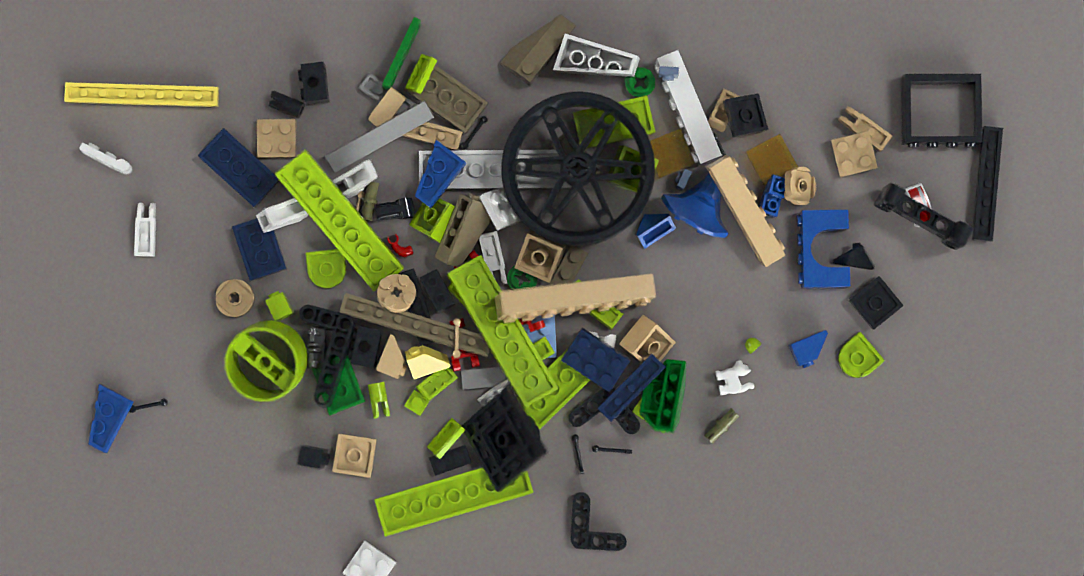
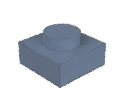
M659 67L658 77H662V80L673 81L674 78H678L679 67Z
M685 169L683 173H678L675 182L678 183L677 189L684 190L692 171Z

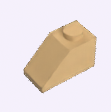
M390 334L376 370L399 379L406 372V360L396 337Z

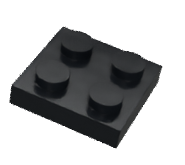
M759 93L723 101L733 138L769 130Z
M880 276L849 299L850 303L872 330L876 329L904 306Z

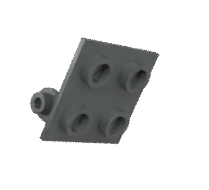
M316 328L296 330L307 348L308 361L306 369L322 368L325 360V330H317ZM287 344V365L292 369H296L294 353Z

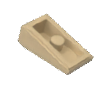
M391 87L373 110L368 120L375 126L395 117L407 98Z
M723 89L708 120L710 127L724 132L729 122L723 101L740 96Z

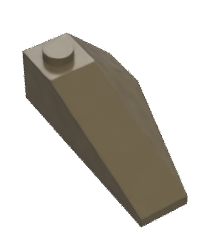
M560 14L512 47L500 64L531 86L561 47L564 34L570 35L576 25Z

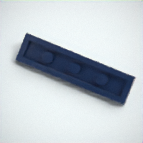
M651 354L597 409L612 422L666 367Z

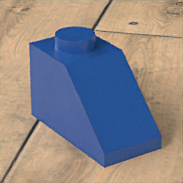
M827 330L788 345L797 366L802 365L803 368L814 364L813 360L818 359L827 337Z

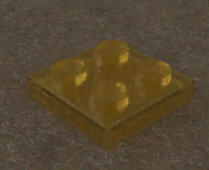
M681 129L650 141L654 158L659 160L655 169L659 179L695 164Z
M780 134L746 152L764 186L767 185L772 174L782 177L787 170L798 167Z

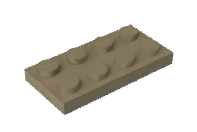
M436 65L421 94L404 88L407 93L420 102L425 100L431 110L465 134H467L488 105L487 101Z

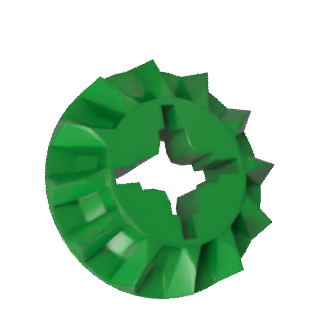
M637 67L634 77L626 76L625 87L635 97L648 96L655 88V77L647 68ZM646 77L643 83L645 85L644 87L638 86L634 88L637 83L636 78L641 80L642 78L644 79Z
M515 266L509 270L507 282L511 290L535 288L538 278L525 273V278L530 282H523L519 287V279L514 276H521L524 272L515 269Z

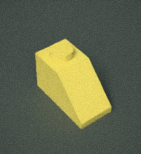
M424 345L415 346L405 351L414 379L450 367L446 354Z

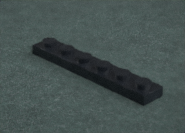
M982 127L972 240L993 241L1003 128Z

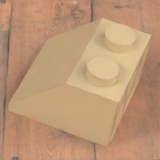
M530 230L527 233L514 268L550 283L567 245L550 241Z
M642 315L619 345L642 364L651 354L661 361L676 342L655 322Z

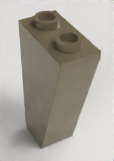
M469 193L468 196L460 194L435 258L456 267H460L491 221L479 196Z

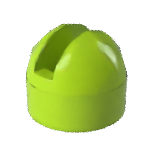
M749 338L745 342V347L751 354L762 343L757 338Z

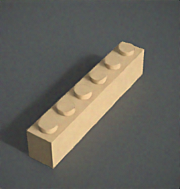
M724 155L706 166L759 262L767 267L785 256L783 251L785 247L781 240H777L774 236L776 231L772 224H768L765 220L766 213L761 206L758 207L756 204V195L752 190H748L746 186L748 184L747 179L743 174H739L737 170L739 166L733 157L730 158V156Z

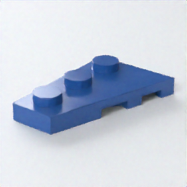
M436 140L433 152L428 159L425 173L422 175L417 188L416 198L429 208H432L467 163Z
M99 384L98 400L95 403L96 412L94 421H92L88 444L104 453H108L134 401Z

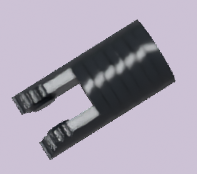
M276 91L271 92V97L275 100L269 101V107L298 119L301 117L305 103Z

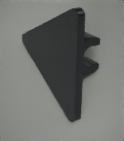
M860 242L853 243L851 250L833 259V264L869 270H874L875 267Z

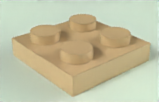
M257 119V158H295L296 119Z
M869 131L831 140L840 177L878 168Z
M338 434L332 472L371 478L377 439Z

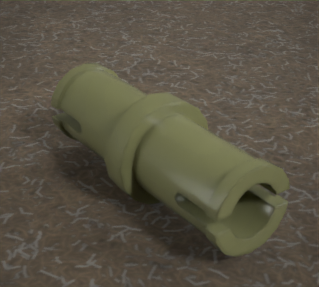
M371 182L367 185L365 198L362 199L364 203L361 214L365 220L372 221L374 207L378 202L376 197L380 183Z
M731 408L720 420L716 421V424L704 436L713 444L724 432L728 431V428L740 416Z

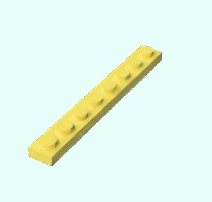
M65 82L64 101L66 103L218 107L219 88Z

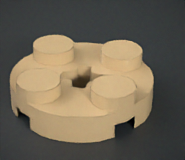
M794 167L785 173L784 197L795 205H807L810 203L808 202L810 198L815 196L816 181L814 176L811 177L809 173L811 171L808 168Z
M389 275L380 281L377 289V299L380 305L393 313L408 310L416 297L415 285L407 275ZM394 290L401 291L399 297H396L394 294L392 295L391 293L394 292Z
M227 280L216 291L217 308L226 316L236 318L244 316L254 305L255 295L249 284L242 280ZM238 293L239 302L231 303V294L236 295Z

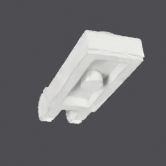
M82 142L79 147L83 154L120 173L129 175L132 171L131 165L124 159L116 160L115 155L107 151L105 154L100 152V148L92 143L87 145Z
M138 203L137 217H135L134 256L155 257L156 205L155 203H150L149 218H143L144 205L143 203Z
M497 231L482 234L479 241L484 261L492 275L493 271L500 270L501 281L503 285L507 284L504 271L506 268Z

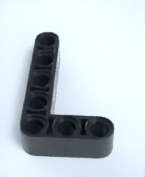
M304 305L301 307L299 315L305 324L333 331L314 392V401L319 407L328 408L334 401L356 325L351 316L313 305ZM313 311V317L306 319V312ZM326 316H332L330 323H323V319ZM344 321L351 322L347 329L341 328ZM344 339L345 344L342 347H337V340ZM338 357L340 359L339 363L335 366L330 365L331 359ZM327 376H334L331 384H325ZM322 394H328L326 402H319V397Z

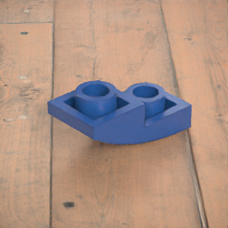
M774 174L771 175L759 207L763 208L766 215L771 217L778 216L781 200L785 198V178Z

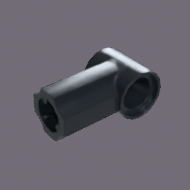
M401 198L394 202L375 204L378 221L415 217L412 198Z

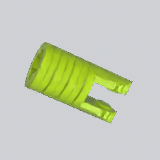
M385 382L368 384L373 418L379 417L377 402L382 403L384 415L390 416Z

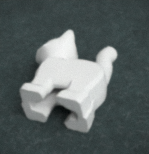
M742 360L736 361L732 368L725 369L724 371H715L716 379L725 381L724 386L719 385L718 387L720 395H727L728 393L737 394L754 388V384L751 382L744 385L740 383L738 376H745L751 371Z

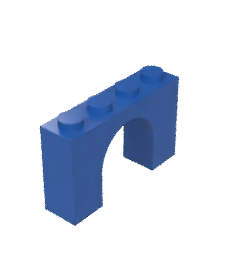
M802 210L800 215H797V227H800V234L797 235V245L801 246V253H798V265H801V272L798 273V283L801 284L802 288L850 287V267L822 266L814 259L811 252L812 241L819 232L846 231L849 229V211Z

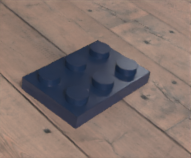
M257 218L232 226L250 281L287 269L274 230L264 233Z
M582 328L561 361L610 392L631 359Z

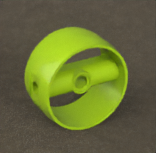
M265 320L253 323L239 332L227 349L225 356L227 377L232 386L249 399L255 401L279 399L291 392L302 380L307 368V348L298 332L283 322ZM263 330L272 332L284 339L294 353L296 372L278 358L274 350L267 349L248 332ZM238 354L281 389L268 390L253 384L242 372ZM263 357L269 358L270 364H266L263 361Z

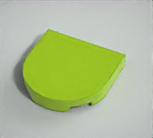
M338 249L306 252L308 275L315 285L330 289L338 286L344 280L346 261Z
M858 332L841 347L838 354V363L841 370L854 378L869 375L885 361L861 332Z

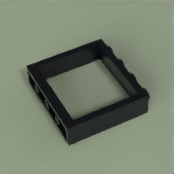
M904 74L901 77L902 145H908V147L918 148L919 145H927V148H937L938 145H946V148H956L958 145H965V148L977 147L978 144L982 143L981 74ZM911 85H973L974 136H911Z

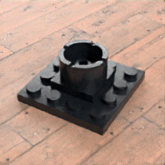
M506 386L462 425L465 429L466 437L496 492L503 491L548 454L540 439V430L535 424L536 422L527 415L511 386Z

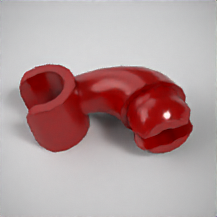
M395 234L397 237L396 242H390L389 236L387 237L396 254L401 257L413 255L411 246L404 247L398 245L399 237L397 234Z

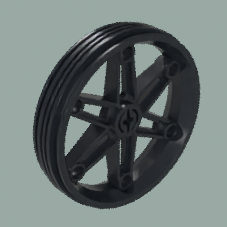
M567 92L551 96L539 102L518 120L509 134L504 147L501 176L504 191L512 209L531 230L556 243L571 246H587L607 241L619 235L640 216L653 190L655 158L645 129L626 107L600 94ZM572 107H588L603 111L602 116L579 146L557 113L559 110ZM549 114H556L557 117L554 122H547ZM606 116H614V122L606 124L604 122ZM543 119L559 156L518 158L519 150L525 137ZM618 121L633 136L639 149L641 162L599 158ZM559 127L574 150L565 155L555 132V129ZM603 129L605 132L593 155L591 156L584 152L599 130ZM520 162L525 163V169L522 172L516 171V165ZM561 164L560 173L532 170V165ZM580 164L581 168L584 169L580 170L577 174V172L572 169L577 168V165ZM596 165L625 168V173L596 174ZM634 166L642 168L639 175L631 174V169ZM516 175L557 180L538 217L523 200ZM640 179L637 192L629 206L616 219H613L597 181ZM564 182L573 187L555 210L552 208V205ZM590 182L602 207L598 211L583 189V186L588 185ZM578 192L600 226L588 231H567L553 227V224ZM546 213L552 214V220L549 223H544L542 220L543 215ZM603 215L610 216L609 224L602 225L600 218Z

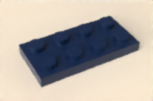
M224 128L198 155L202 161L254 208L280 181L272 171Z

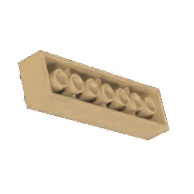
M653 274L502 291L495 297L498 321L503 320V323H512L518 318H522L523 321H529L537 316L545 319L559 313L560 316H569L575 311H579V314H586L594 309H598V312L608 311L612 307L626 309L635 304V307H643L647 303H651V300L656 297Z

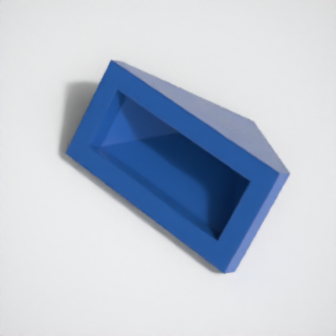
M644 214L636 235L645 249L675 230L676 226L669 214Z

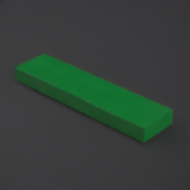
M416 17L413 18L382 83L383 89L386 91L393 86L421 27V21Z

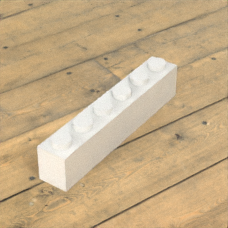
M676 50L657 58L656 65H654L657 74L660 66L679 67L678 78H674L673 81L663 80L662 87L665 93L668 92L670 95L669 104L672 110L677 112L678 117H676L679 127H683L685 131L683 137L687 146L690 145L692 148L691 157L694 163L697 162L701 166L719 159L722 154L679 51Z

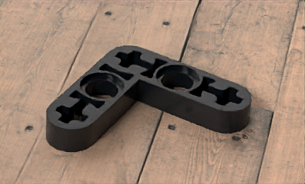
M604 388L570 413L569 421L573 426L580 427L600 412L599 410L590 412L587 409V405L590 401H595L599 407L606 400L603 398L605 395ZM628 406L625 408V413L622 416L615 418L622 429L628 434H635L640 429L638 419ZM584 407L590 417L586 418V415L581 418V423H574L572 421L574 419L573 414H581L583 411L580 408ZM628 413L631 415V417H628L630 422H636V429L634 431L632 429L627 430L628 424L625 420L623 423L620 421Z
M584 492L577 493L573 498L572 545L578 549L623 550L627 544L623 534L589 531L590 497ZM581 495L584 496V499H587V503L583 504V510L587 509V513L582 511L575 512V508L579 509L580 507L576 499H580ZM584 515L586 523L583 526L577 525L575 523L576 516ZM574 528H586V532L582 531V538H585V542H581V545H577V541H574V538L578 537V531L574 532ZM600 535L604 538L602 546L594 545L593 539L595 536ZM607 535L611 536L610 540H616L619 536L620 540L624 541L619 547H616L614 543H609L610 547H606L608 542Z

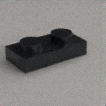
M466 445L447 451L441 459L436 455L429 457L435 476L472 463Z

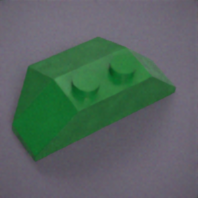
M666 359L663 362L666 368L643 390L639 414L654 431L674 433L679 424L686 383V361Z

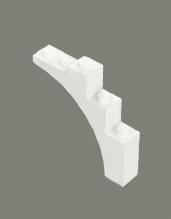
M367 160L332 181L346 198H351L363 191L364 187L378 178L371 161ZM293 198L264 209L256 217L265 233L299 222L309 214Z

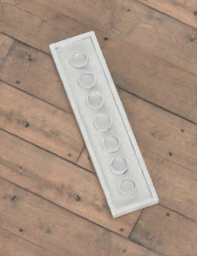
M450 150L467 164L447 189H504L501 176L504 150ZM519 150L518 158L559 156L556 150ZM419 151V183L433 151ZM523 162L516 165V171L522 172L525 169V163ZM561 164L532 165V170L560 173ZM516 175L519 189H553L557 182L555 179ZM564 182L562 188H572V186Z

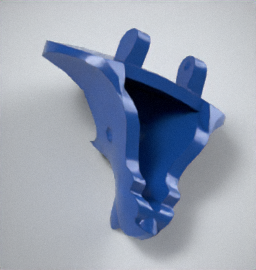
M709 173L701 182L681 194L662 195L661 200L675 215L674 219L678 221L683 220L696 228L697 232L701 235L706 233L722 238L728 236L729 233L720 218L721 193Z

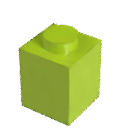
M279 291L268 295L269 299L265 300L275 321H281L295 314L286 294L283 292L279 293Z

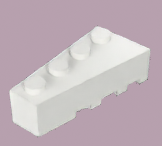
M564 34L553 70L556 73L634 77L640 58L634 54Z

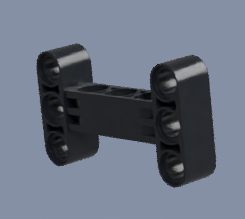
M889 183L883 187L874 203L877 208L888 213L891 211L938 236L942 239L941 243L951 249L957 250L965 247L974 231L972 226L962 221L954 222L905 195L906 190L897 184ZM904 202L911 206L910 212L903 210L902 205ZM920 212L927 214L928 219L926 222L920 219ZM938 221L944 224L945 228L943 231L937 229L936 224Z

